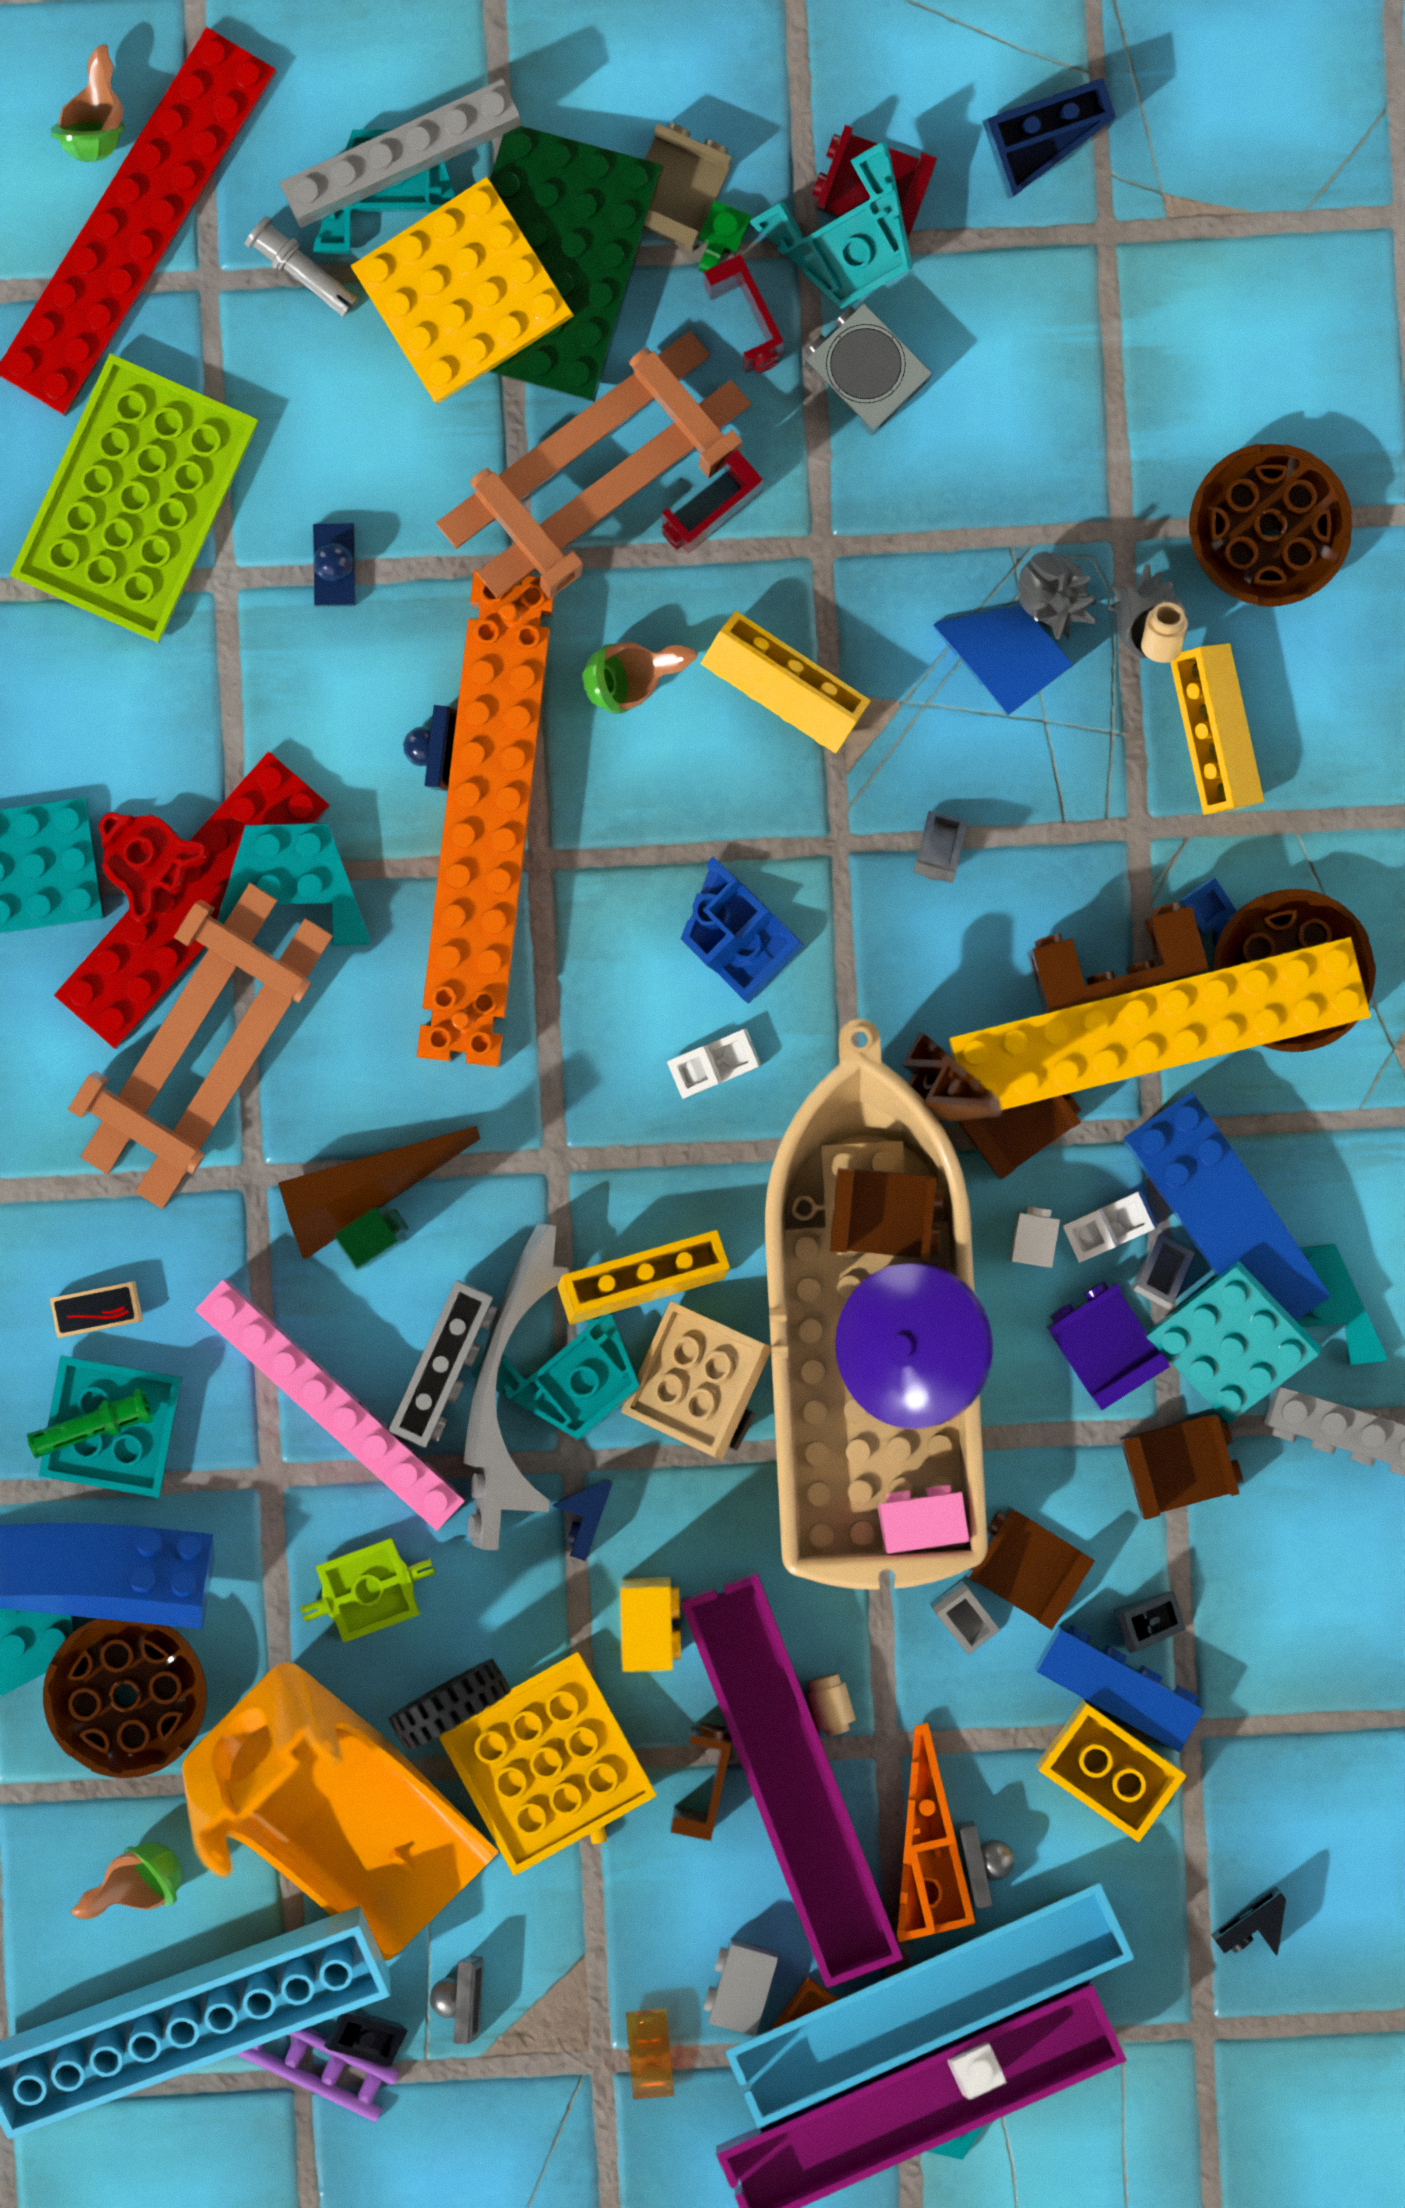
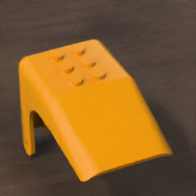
M292 1662L280 1663L273 1667L187 1754L183 1761L182 1775L193 1841L198 1856L210 1870L218 1876L227 1877L233 1868L226 1837L242 1842L292 1881L329 1915L333 1916L360 1905L384 1960L389 1961L397 1956L499 1852L385 1736L304 1669Z

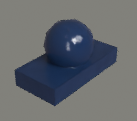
M354 523L313 524L315 607L356 606Z
M434 705L431 728L426 726L414 728L406 735L403 742L406 758L414 765L420 767L427 766L424 786L440 791H448L457 710L448 706Z

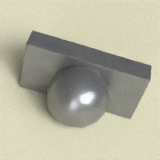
M928 811L913 873L921 874L930 880H943L953 883L968 821Z
M974 1820L960 1823L958 1828L974 1903L979 1909L993 1906L987 1879L1001 1880L1006 1878L1015 1866V1855L1009 1845L999 1840H990L980 1847Z
M468 1956L458 1961L457 1980L453 1978L442 1979L436 1982L431 1989L429 2000L431 2008L435 2013L447 2019L455 2018L453 2044L468 2045L480 2036L483 1957Z

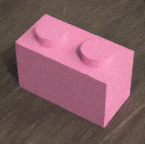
M940 1485L926 1488V1496L911 1498L910 1491L886 1494L887 1501L877 1503L884 1552L889 1554L969 1542L962 1492H952L951 1485Z

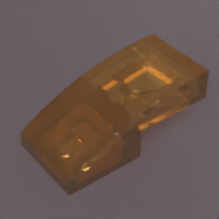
M667 2009L626 2012L633 2100L674 2096Z

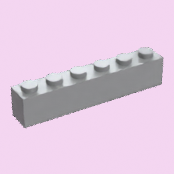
M503 79L284 179L279 183L299 227L302 228L522 126L520 115Z

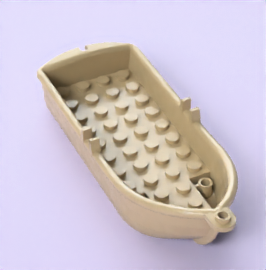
M855 1019L845 1024L840 1031L838 1040L840 1064L806 1098L792 1119L777 1150L767 1188L765 1242L782 1561L788 1572L798 1577L837 1587L880 1590L879 1574L884 1569L893 1571L894 1589L936 1582L974 1568L985 1559L988 1542L980 1394L963 1413L948 1422L927 1428L905 1429L886 1424L866 1412L848 1391L839 1371L836 1357V1331L839 1317L852 1292L873 1273L897 1264H931L953 1273L974 1292L969 1199L962 1169L952 1143L930 1107L924 1104V1100L902 1077L881 1062L880 1035L874 1024L864 1019ZM856 1032H862L867 1037V1043L862 1048L855 1047L852 1044L851 1038ZM838 1167L934 1176L937 1178L936 1186L944 1187L942 1210L934 1211L932 1227H939L940 1233L938 1251H930L929 1261L920 1260V1258L853 1251H847V1253L830 1251ZM940 1485H951L952 1492H962L969 1542L889 1554L884 1552L877 1503L886 1502V1494L910 1491L911 1498L927 1495L926 1488Z

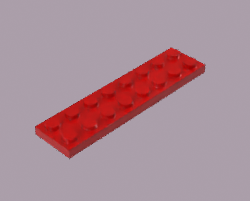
M268 751L190 839V841L201 842L207 846L209 850L208 860L203 865L186 871L179 893L170 894L164 889L156 892L155 914L150 922L145 924L137 923L132 919L130 910H128L57 990L54 996L110 1046L117 1049L206 948V946L198 941L187 946L174 938L197 901L203 900L213 906L215 910L211 917L217 920L245 825L316 823L331 805Z

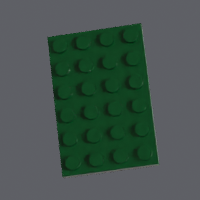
M523 126L503 134L490 181L574 316L488 373L595 402L646 229L647 215L649 209L651 210L663 171L661 164Z

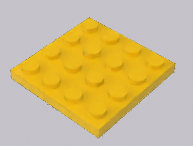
M487 176L351 265L352 270L436 404L443 402L574 316Z
M576 1652L512 1688L508 1695L497 1701L494 1705L439 1736L442 1745L513 1876L522 1873L658 1796L580 1652Z

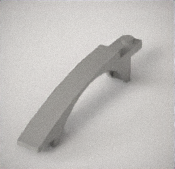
M538 1223L521 1253L492 1322L473 1390L463 1463L478 1467V1474H474L471 1481L472 1498L476 1499L474 1514L469 1516L467 1532L469 1539H472V1546L482 1550H498L501 1509L549 1512L550 1500L525 1479L506 1449L497 1420L495 1396L499 1364L511 1333L526 1311L540 1297L556 1287L562 1275L568 1274L569 1267L553 1265L556 1225Z

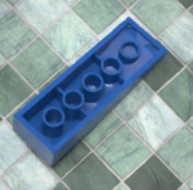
M1192 1091L1124 1137V1144L1216 1276H1219L1239 1260L1295 1321L1331 1298L1271 1204Z
M97 1523L0 1525V1608L203 1629L214 1562L213 1534Z

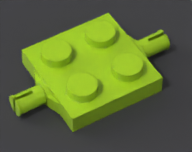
M391 1537L316 1565L315 1568L322 1584V1599L303 1606L301 1605L300 1610L303 1614L310 1610L318 1609L303 1615L305 1622L328 1614L337 1624L342 1641L345 1643L420 1615L421 1612L414 1596V1582L433 1574L435 1575L436 1571L434 1567L421 1572L418 1571L432 1566L431 1558L407 1566L401 1559L394 1539Z

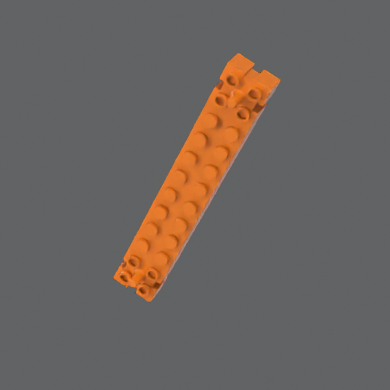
M474 570L470 603L472 608L480 609L478 619L468 618L422 1006L424 1010L432 1011L431 1026L420 1025L417 1058L452 1062V1053L458 1052L466 1053L465 1063L500 1068L504 1035L494 1033L495 1018L506 1019L551 636L550 628L541 627L543 616L553 617L555 596L549 599L540 588V577L527 576L522 580L521 585H515L497 599L477 575L479 570Z

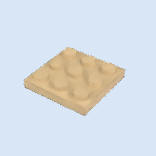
M670 1301L637 1374L642 1388L624 1403L621 1413L710 1456L723 1460L770 1355L771 1346Z

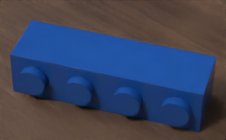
M1072 1624L1068 1630L1058 1626L1037 1662L1035 1670L1180 1753L1204 1711L1200 1705L1196 1704L1199 1696L1178 1684L1174 1691L1160 1683L1163 1678L1162 1675L1144 1665H1141L1139 1670L1132 1668L1124 1663L1128 1656L1107 1644L1103 1651L1089 1643L1092 1638L1091 1635Z

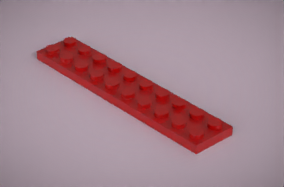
M205 28L0 361L1 378L63 416L67 415L276 75L277 71L274 67L210 28Z

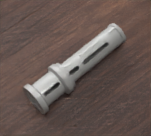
M265 216L249 234L244 245L248 248L255 247L272 261L271 267L279 271L285 269L339 313V316L344 318L350 310L338 298H341L353 308L359 297L351 293L299 250L301 247L299 241L295 238L288 239L271 225L272 219Z

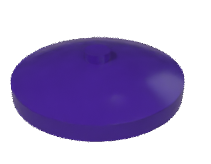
M925 1263L897 1264L883 1268L868 1276L847 1299L839 1317L836 1331L837 1363L842 1379L852 1397L866 1412L876 1419L905 1429L927 1428L943 1424L959 1416L975 1401L988 1378L993 1355L990 1323L978 1297L964 1281L953 1273L941 1267Z

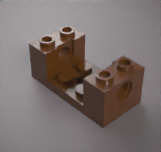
M1180 901L1160 906L1152 910L1154 916L1145 921L1157 967H1155L1153 960L1127 967V975L1115 978L1113 970L1086 978L1087 986L1084 983L1073 939L1063 941L1060 933L1035 941L1036 948L1030 950L1027 954L1043 1013L1047 1014L1118 996L1209 970L1192 906L1182 909Z

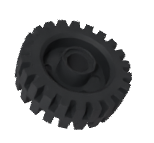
M492 1658L428 1691L420 1698L415 1699L392 1714L388 1720L405 1750L410 1751L481 1713L486 1708L503 1699L511 1690L501 1670Z

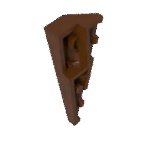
M919 1032L902 1066L913 1073L909 1085L924 1100V1104L930 1107L939 1122L1000 1116L1002 1112L1000 1099L932 1039Z
M477 1126L278 1182L287 1216L303 1259L312 1256L335 1240V1233L374 1207L386 1205L469 1146L479 1141L481 1138Z

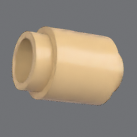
M1164 602L1158 604L1149 612L1141 641V649L1149 659L1160 663L1174 661L1180 656L1188 625L1187 618L1181 607L1174 603Z
M839 1673L821 1676L808 1681L810 1691L806 1695L817 1731L825 1730L827 1736L849 1731V1723L855 1721L856 1717L846 1683L841 1682Z

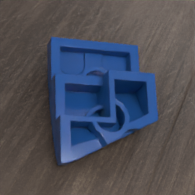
M1021 605L942 620L933 625L953 653L959 656L980 685L986 688L1007 716L1073 666L1052 638Z
M712 856L707 864L708 873L701 893L696 894L693 903V913L686 922L681 940L706 966L718 973L744 1001L750 1003L805 945L742 882Z

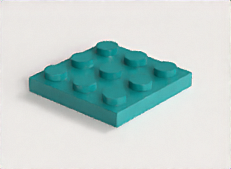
M83 797L0 810V934L105 919L87 798Z
M1239 1260L1153 1326L1147 1334V1338L1229 1424L1319 1356L1321 1347Z
M61 1355L48 1427L98 1409V1405L104 1400L109 1399L113 1402L134 1394V1389L140 1387L145 1392L149 1401L153 1422L146 1424L142 1421L121 1429V1433L114 1436L113 1434L104 1433L43 1455L39 1477L160 1498L182 1377Z

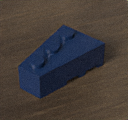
M1104 78L982 121L1008 199L1016 196L1026 186L1116 118Z

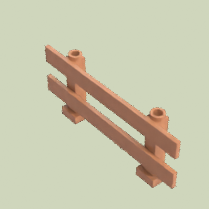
M691 331L687 332L658 355L654 351L651 352L648 348L639 351L629 361L630 366L634 369L632 375L501 474L497 475L494 471L491 472L489 468L480 471L470 481V485L475 490L474 494L436 522L437 527L455 549H458L495 520L499 522L515 543L477 571L479 578L497 599L536 569L542 574L540 577V588L549 599L553 598L582 576L583 562L573 551L564 556L561 550L694 449L700 452L698 467L708 479L724 467V459L736 449L741 453L743 442L733 430L726 435L720 431L751 407L750 401L735 383L729 380L698 404L679 382L710 358L709 352ZM653 400H656L674 423L538 525L520 501Z
M249 883L224 924L211 917L215 910L213 906L203 900L194 903L174 938L187 946L198 941L209 948L119 1095L117 1096L106 1089L105 1086L110 1079L95 1071L88 1075L67 1109L80 1118L90 1112L103 1120L80 1158L107 1175L130 1139L158 1155L135 1192L161 1209H164L185 1173L189 1172L193 1175L206 1154L201 1152L200 1149L292 1001L300 1003L308 992L312 982L307 980V977L334 936L305 918L280 959L253 944V940L278 900L252 883ZM239 967L264 983L172 1131L146 1113L235 969Z

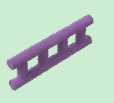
M311 2027L288 2034L294 2037V2040L284 2060L263 2050L264 2044L235 2054L375 2123L383 2108L372 2103L382 2081L394 2086L400 2074L399 2070L391 2066L328 2050L324 2047L328 2036ZM309 2045L331 2055L321 2078L299 2067ZM345 2063L368 2073L358 2095L335 2085Z

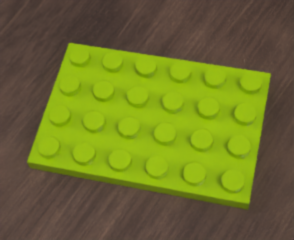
M109 353L9 576L154 642L160 643L257 429L259 420Z

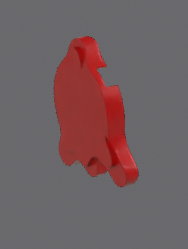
M111 812L104 815L99 822V831L102 836L101 846L104 847V863L101 862L103 871L115 886L125 892L129 901L130 915L133 920L140 924L148 923L153 919L155 914V895L158 890L164 889L170 894L179 893L186 871L203 865L209 858L207 846L201 842L186 841L179 838L172 827L159 817L151 814L134 817L132 815H120Z

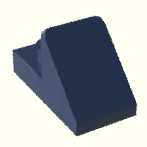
M603 1479L553 1504V1507L583 1517L581 1523L576 1521L572 1523L566 1541L567 1545L573 1546L570 1556L586 1561L613 1481Z

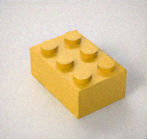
M671 1577L622 1578L620 1601L623 1672L673 1670V1660H681L680 1627H672V1618H679L680 1614L679 1586L671 1587Z
M1082 1699L1036 1763V1767L1041 1773L1138 1843L1186 1778V1774L1180 1768L1084 1699Z

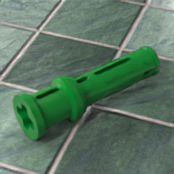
M140 1387L134 1389V1394L113 1402L109 1399L102 1401L98 1405V1409L89 1413L73 1417L42 1430L28 1433V1444L33 1456L37 1459L50 1452L66 1448L97 1435L108 1433L115 1436L121 1433V1429L144 1421L146 1424L153 1422L152 1410L145 1392Z

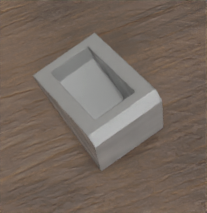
M1159 1234L1129 1289L1170 1310L1195 1253Z
M960 1580L930 1603L933 1611L968 1655L1000 1631L999 1627L963 1580Z

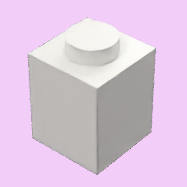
M1028 1206L1027 1214L1017 1213L1009 1261L1049 1268L1053 1267L1060 1219L1051 1218L1052 1210Z
M987 2042L947 2060L962 2095L969 2100L1006 2083L992 2048Z

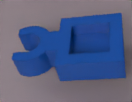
M1211 876L1178 899L1184 908L1192 906L1200 933L1205 934L1211 929L1213 930L1212 941L1214 946H1216L1223 928L1229 921L1228 917L1237 912L1217 879Z

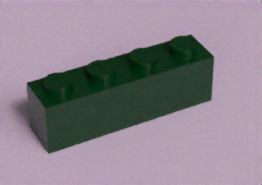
M386 1206L374 1207L335 1233L334 1237L356 1270L370 1266L406 1242L408 1239L404 1232L409 1227L397 1209L388 1210Z

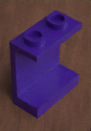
M1105 1281L1085 1292L1084 1295L1087 1301L1076 1308H1073L1069 1303L1051 1314L1050 1318L1053 1322L1046 1326L1092 1400L1101 1411L1170 1367L1164 1355L1147 1338L1145 1329L1120 1291L1122 1290L1118 1284L1113 1283L1107 1286Z

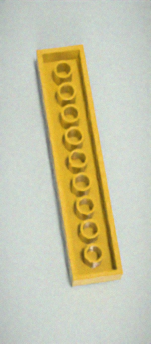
M1349 937L951 1037L948 1041L953 1059L1000 1099L1001 1109L1003 1110L1370 1018L1371 1015L1352 940Z

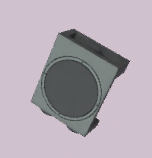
M863 304L857 310L852 306L849 307L835 321L834 324L838 329L828 339L821 335L807 348L805 352L809 357L805 360L804 367L809 372L814 370L862 419L861 425L873 436L930 381L932 373Z

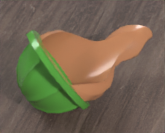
M105 44L96 47L88 59L87 72L89 81L87 86L62 107L58 123L51 128V136L59 139L63 149L73 158L84 162L102 161L110 156L118 144L121 132L125 129V123L122 122L124 112L118 96L111 89L112 84L110 81L114 65L109 56L108 46Z
M635 642L606 644L588 660L582 673L583 689L586 690L588 698L595 705L603 707L606 711L613 714L625 713L631 710V708L641 705L653 694L661 676L681 672L697 659L698 653L682 645H672L659 652H652Z
M149 1842L136 1847H127L124 1849V1854L114 1858L108 1866L104 1882L99 1887L84 1892L78 1904L71 1909V1914L79 1919H92L102 1914L113 1904L142 1910H151L161 1905L171 1906L177 1901L176 1891L182 1880V1868L178 1857L167 1846L160 1843Z

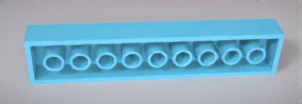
M359 1905L1 2040L0 2124L7 2139L14 2138L389 1997L391 1975L361 1906Z

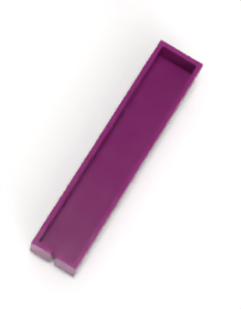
M756 1570L723 1583L724 1592L719 1594L714 1586L682 1598L681 1606L826 1988L903 1960Z
M1089 1979L761 2128L757 2127L716 2146V2156L731 2189L734 2188L735 2199L739 2208H801L1127 2060L1095 1988ZM987 2042L992 2048L1006 2083L969 2100L962 2095L947 2060Z

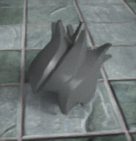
M1042 551L1033 555L1031 560L1021 570L1020 579L1017 582L1018 597L1022 608L1036 622L1052 628L1057 640L1061 638L1062 632L1069 638L1070 623L1086 622L1095 625L1096 619L1085 610L1096 604L1095 596H1091L1087 592V582L1090 580V576H1084L1081 567L1062 554Z
M1145 564L1142 576L1135 590L1130 587L1125 588L1112 584L1111 588L1120 601L1107 607L1109 611L1116 612L1120 638L1140 658H1147L1141 649V641L1147 616L1155 606L1164 602L1178 605L1183 609L1189 624V614L1179 598L1174 595L1173 583L1168 580L1162 585L1161 572H1157L1151 578L1149 564Z

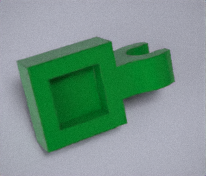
M716 200L713 201L698 237V241L708 244L699 264V272L704 273V271L718 265L724 252L736 256L752 215Z

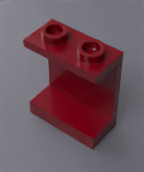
M847 125L844 126L841 136L833 134L826 154L827 158L833 160L827 174L819 173L812 193L813 196L819 197L817 201L818 210L837 217H841L870 199L868 191L850 160L878 144L853 135V127ZM889 148L907 240H909L933 174L937 157L922 152L920 158Z
M739 254L704 271V288L710 300L738 287L741 288L767 341L743 353V368L746 373L755 369L757 374H761L779 364L778 358L783 356L784 341L742 255Z
M738 449L724 459V472L740 490L693 530L688 532L669 508L662 512L663 525L661 528L663 531L661 533L676 551L683 547L688 554L763 492L764 480Z

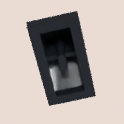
M1174 1590L1113 1609L1124 1646L1129 1653L1142 1650L1186 1629Z

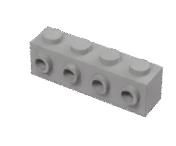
M459 1280L455 1281L388 1430L389 1432L425 1448L429 1445L431 1439L436 1442L439 1441L448 1422L447 1419L441 1417L447 1402L456 1404L465 1383L458 1380L464 1365L472 1368L481 1348L480 1344L475 1343L481 1327L489 1330L498 1310L497 1307L491 1305L495 1296Z
M1278 1386L1273 1390L1263 1424L1274 1427L1273 1436L1292 1442L1296 1441L1297 1435L1313 1439L1312 1448L1334 1454L1336 1447L1352 1451L1351 1460L1370 1466L1374 1465L1375 1459L1391 1464L1389 1472L1405 1476L1404 1424L1285 1387Z

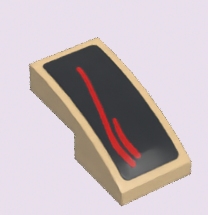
M135 1281L49 1298L57 1338L143 1321Z

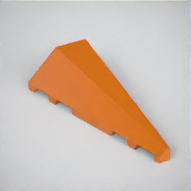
M928 1723L917 1725L914 1728L897 1928L898 1942L976 1924Z

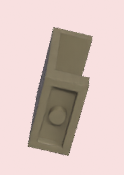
M669 123L666 128L657 124L654 130L655 138L645 160L661 164L663 171L651 210L649 209L645 232L693 252L713 201L717 200L730 171L732 156L726 154L728 149L715 141L706 139L704 144L689 138L691 132L679 125Z

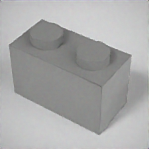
M732 1938L730 1939L728 1949L720 1947L714 1971L721 1972L717 1988L709 1986L703 2010L709 2012V2024L756 2037L778 1961L777 1951Z

